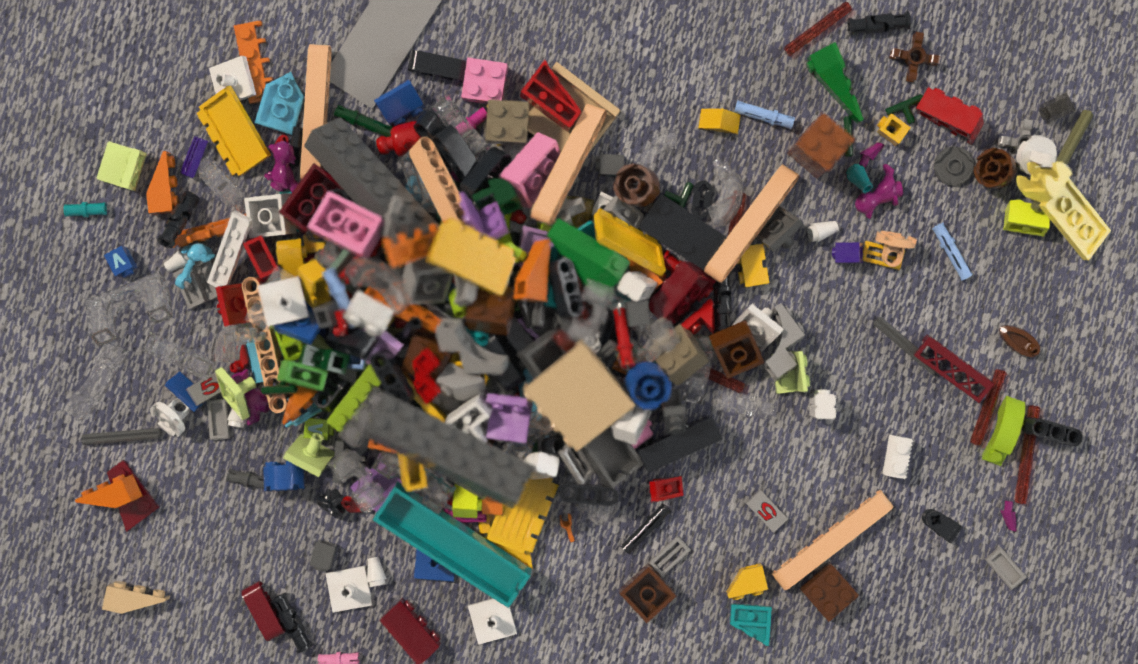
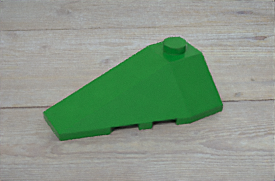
M836 42L811 54L807 58L808 62H806L810 74L814 73L815 78L856 124L862 122L864 119L857 98L854 94L850 93L852 85L850 78H847L846 75L844 76L843 68L846 66Z
M556 218L547 233V237L559 253L572 261L575 272L580 277L584 287L600 298L622 278L630 264V261L616 251L597 242L596 239L559 218Z

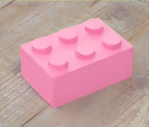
M538 132L501 174V178L507 180L513 186L522 206L528 209L536 202L561 154L556 140Z
M328 191L308 228L315 235L367 261L382 236L380 231L384 220Z

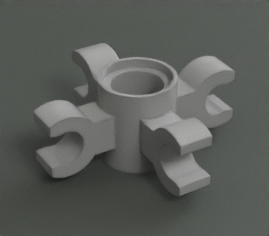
M1024 119V121H1021L1020 136L1017 138L1001 136V138H998L997 146L1012 147L1017 153L1020 147V140L1023 139L1027 142L1032 138L1030 132L1033 120ZM1015 159L1017 169H1020L1019 163Z

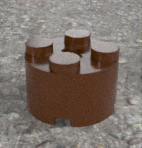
M628 164L623 166L616 174L617 177L613 185L614 192L624 203L635 207H644L651 204L660 194L659 179L654 171L639 164Z

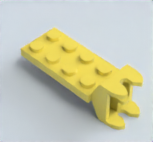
M1028 162L1027 169L1031 174V179L1028 180L1027 177L1017 176L1018 188L1025 197L1040 202L1039 207L1083 260H1090L1111 230L1070 180L1069 177L1072 172L1064 163L1054 162L1053 168H1042L1038 163Z

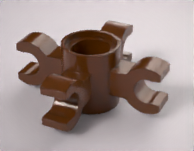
M922 32L913 34L912 48L909 51L896 48L890 51L889 59L904 60L908 66L906 82L914 83L916 81L918 66L921 63L931 66H937L940 63L941 56L926 54L925 50L921 47L924 33ZM911 53H916L919 56L918 62L911 59Z

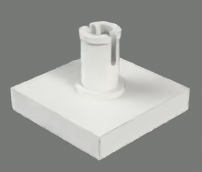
M240 56L209 68L216 94L226 86H232L240 101L256 95L246 56Z
M299 276L258 285L267 326L308 317Z
M753 304L732 324L733 326L746 320L760 351H763L783 331V328L771 319L773 316L771 309L763 308L761 311Z
M366 565L326 572L332 612L373 605L369 583H367Z
M493 598L468 605L478 645L517 634L510 607L507 608Z

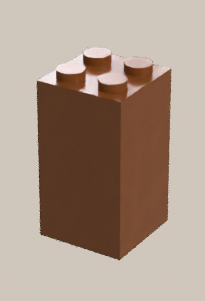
M822 113L811 123L787 154L817 179L830 170L855 139L825 113Z

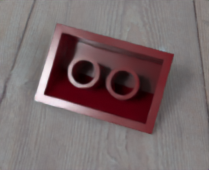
M313 163L278 213L306 235L308 225L326 193L331 189L343 188L329 173Z
M682 261L675 267L673 274L662 283L661 289L650 298L648 310L661 323L675 325L690 311V307L694 302H700L717 280L706 274L695 264Z
M402 598L386 611L379 621L416 664H423L440 647L441 642L439 640L441 638L436 631L429 630L426 626L428 623L422 615L417 616L413 611L415 609L413 604L409 600L405 601Z

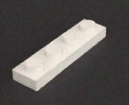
M237 211L232 212L209 275L208 284L214 287L230 285L244 247L243 243L246 241L253 219Z

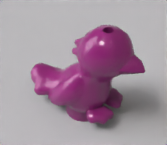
M286 141L271 144L268 147L274 155L275 165L272 171L265 173L264 177L271 181L270 186L280 192L290 189L293 192L298 185L294 179L292 168L289 163L295 164L294 149Z
M888 164L883 165L884 179L877 185L875 191L862 192L855 201L857 211L865 214L869 219H871L873 211L879 204L892 202L894 206H897L898 197L903 196L901 181L894 180V169Z
M249 369L237 372L231 378L238 384L249 377ZM257 387L243 394L250 410V416L246 422L248 426L260 421L261 412L267 413L270 410L267 395H263L261 389Z

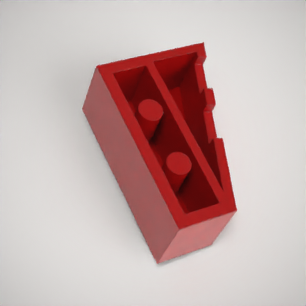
M544 60L521 90L520 97L565 131L569 132L582 111L568 91L562 86L558 77L550 69L549 64Z
M928 87L916 107L917 114L938 126L942 125L952 130L951 133L955 136L960 134L968 138L967 143L971 145L984 125L981 109L974 105L969 107L963 104V101L953 96L950 98L938 88L933 90Z

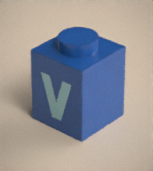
M120 246L104 255L114 276L127 278L134 274L133 270L138 268L126 246Z

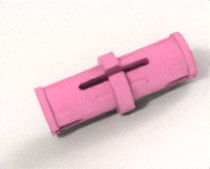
M359 652L318 654V662H320L318 664H359Z

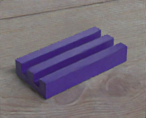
M194 136L181 168V174L191 178L195 176L208 141Z

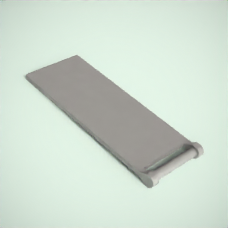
M371 0L331 62L330 82L368 107L374 108L376 105L374 100L383 94L442 0Z

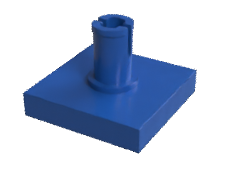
M305 301L308 317L275 324L274 330L311 345L322 328L318 326L312 307Z
M416 549L414 578L454 582L455 573Z

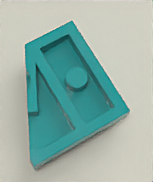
M731 603L730 625L769 646L772 607Z

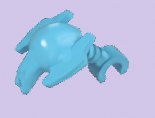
M196 243L184 246L181 250V253H187L189 258L183 272L175 280V285L182 290L184 289L183 284L185 281L188 283L192 282L190 274L195 262L202 261L205 263L215 257L213 251L204 244Z

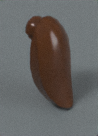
M1002 325L999 328V334L1003 341L1014 352L1026 357L1039 355L1041 351L1040 345L1030 333L1011 325Z

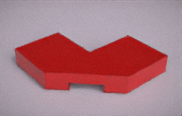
M429 348L424 349L413 360V370H415L414 390L426 405L431 403L442 392L430 377V374L441 363Z

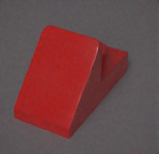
M711 299L706 301L698 311H695L681 325L692 334H696L704 324L714 334L715 306Z
M682 476L656 478L649 482L651 502L684 496Z

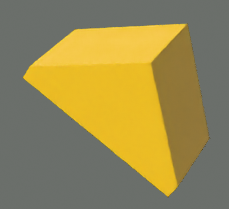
M701 109L698 129L738 134L741 114L726 109Z

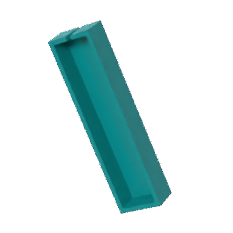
M398 481L373 518V521L507 608L510 607L519 594V590H522L531 577L532 568L414 491H407Z

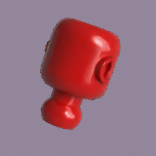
M417 121L396 125L391 129L389 137H378L376 143L379 153L387 155L390 151L395 150L399 157L409 156L410 149L421 138L414 130V124Z

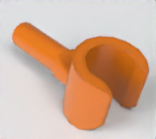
M568 513V521H564L560 515V526L566 529L570 542H574L571 530V514Z

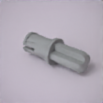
M399 196L392 197L388 212L384 214L385 219L380 235L390 238L394 225L392 217L394 214L400 213L404 202L403 198Z

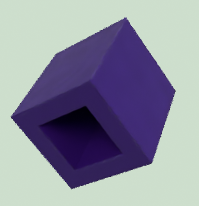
M837 242L835 247L832 248V258L838 264L863 263V243Z

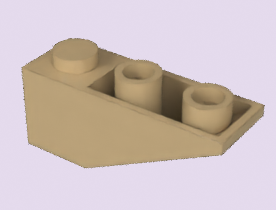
M114 581V583L106 587L102 610L122 614L165 602L170 599V595L164 597L165 591L154 589L152 595L145 594L146 587L141 585H134L133 591H131L132 587L126 586V582Z

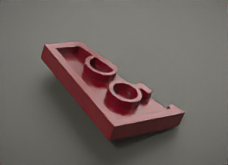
M122 460L107 471L110 484L113 483L112 479L122 474L127 477L133 474L142 494V497L118 507L126 532L160 508L125 460Z

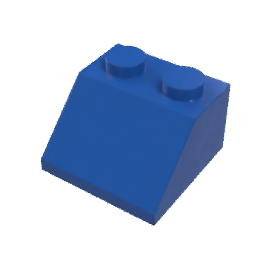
M410 80L374 100L390 126L405 123V118L410 115L412 117L418 116L425 107Z

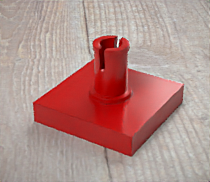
M242 283L215 287L219 302L217 308H220L217 312L222 315L224 327L250 323Z

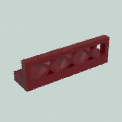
M928 334L923 338V343L914 353L916 358L978 403L994 386V383ZM928 345L934 350L935 358L925 359L920 354ZM947 359L950 362L951 370L942 371L939 369L938 360ZM963 371L966 373L967 382L958 383L955 380L954 372ZM980 383L985 388L977 397L971 392L970 384Z

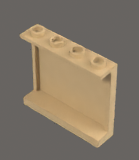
M556 62L552 67L553 73L558 77L562 86L568 91L581 111H583L587 103L607 110L606 119L589 151L590 153L619 115L620 109ZM529 104L528 133L532 135L530 139L537 132L556 140L560 152H562L577 121L567 132Z
M583 339L575 343L576 347L531 383L524 384L525 397L530 402L534 401L536 403L538 412L544 418L546 416L549 418L552 428L557 433L561 432L565 443L570 448L574 447L576 451L580 450L635 406V402L629 393Z

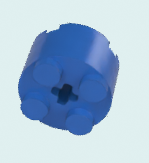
M652 362L636 363L627 373L625 379L626 390L640 408L656 409L662 402L668 400L671 394V383L659 365Z
M286 461V465H281L278 462H265L266 466L263 467L264 491L298 490V486L299 489H305L304 469L289 461Z

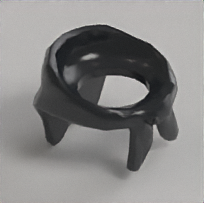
M327 489L326 494L317 497V504L333 517L340 518L345 513L341 501L346 495H341L337 489L332 491Z

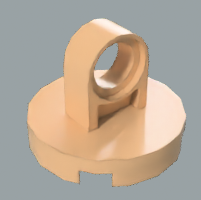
M877 231L875 237L876 241L884 244L882 252L883 262L891 267L898 266L902 261L905 248H915L917 239L912 236H908L905 239L904 236H901V233L890 231ZM891 252H896V260L888 262V255Z

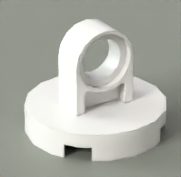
M1042 135L1031 136L1032 138L1027 142L1023 141L1017 150L1016 160L1019 163L1020 170L1029 175L1031 174L1027 169L1028 162L1038 163L1042 168H1052L1053 163L1057 159L1055 144L1052 140Z
M179 398L174 399L168 406L162 402H156L150 408L152 417L157 416L160 420L157 424L171 436L176 434L179 437L185 431L182 420L189 414L190 408L185 405L186 409L184 411L175 410L176 405H185Z

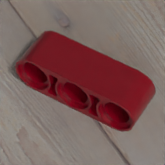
M258 581L243 589L241 594L266 641H270L286 633V630L278 617L279 613L270 602L269 594L262 587L263 583Z

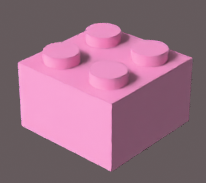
M467 57L462 100L481 104H488V99L503 100L508 73L507 63Z

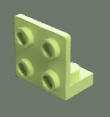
M108 142L97 179L135 191L147 153Z
M791 351L797 360V366L793 371L775 382L776 394L795 391L808 392L807 387H810L809 376L805 373L807 357L803 355V351Z

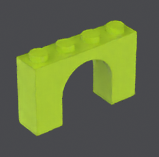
M379 357V364L384 366L385 361ZM370 364L326 421L341 434H343L381 384Z

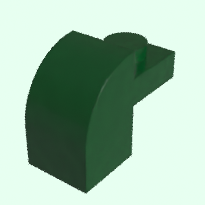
M504 179L489 180V188L472 195L479 210L495 201L504 216L523 208L513 186Z
M303 344L298 363L322 369L328 373L345 375L350 355Z

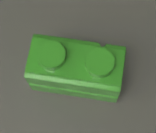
M282 361L277 381L315 391H323L327 371L293 361Z

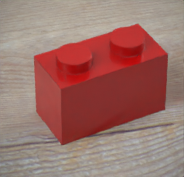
M262 235L243 243L262 284L281 277L279 268Z

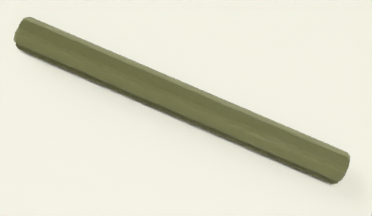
M1083 110L1056 162H1062L1067 166L1093 117L1090 110ZM1033 201L1031 205L1033 211L1042 212V209L1039 207L1040 202Z

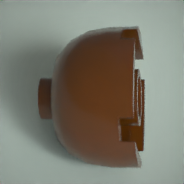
M990 148L982 152L977 158L976 166H974V175L977 181L991 189H1000L1009 185L1016 176L1017 171L1016 161L1012 155L998 148Z

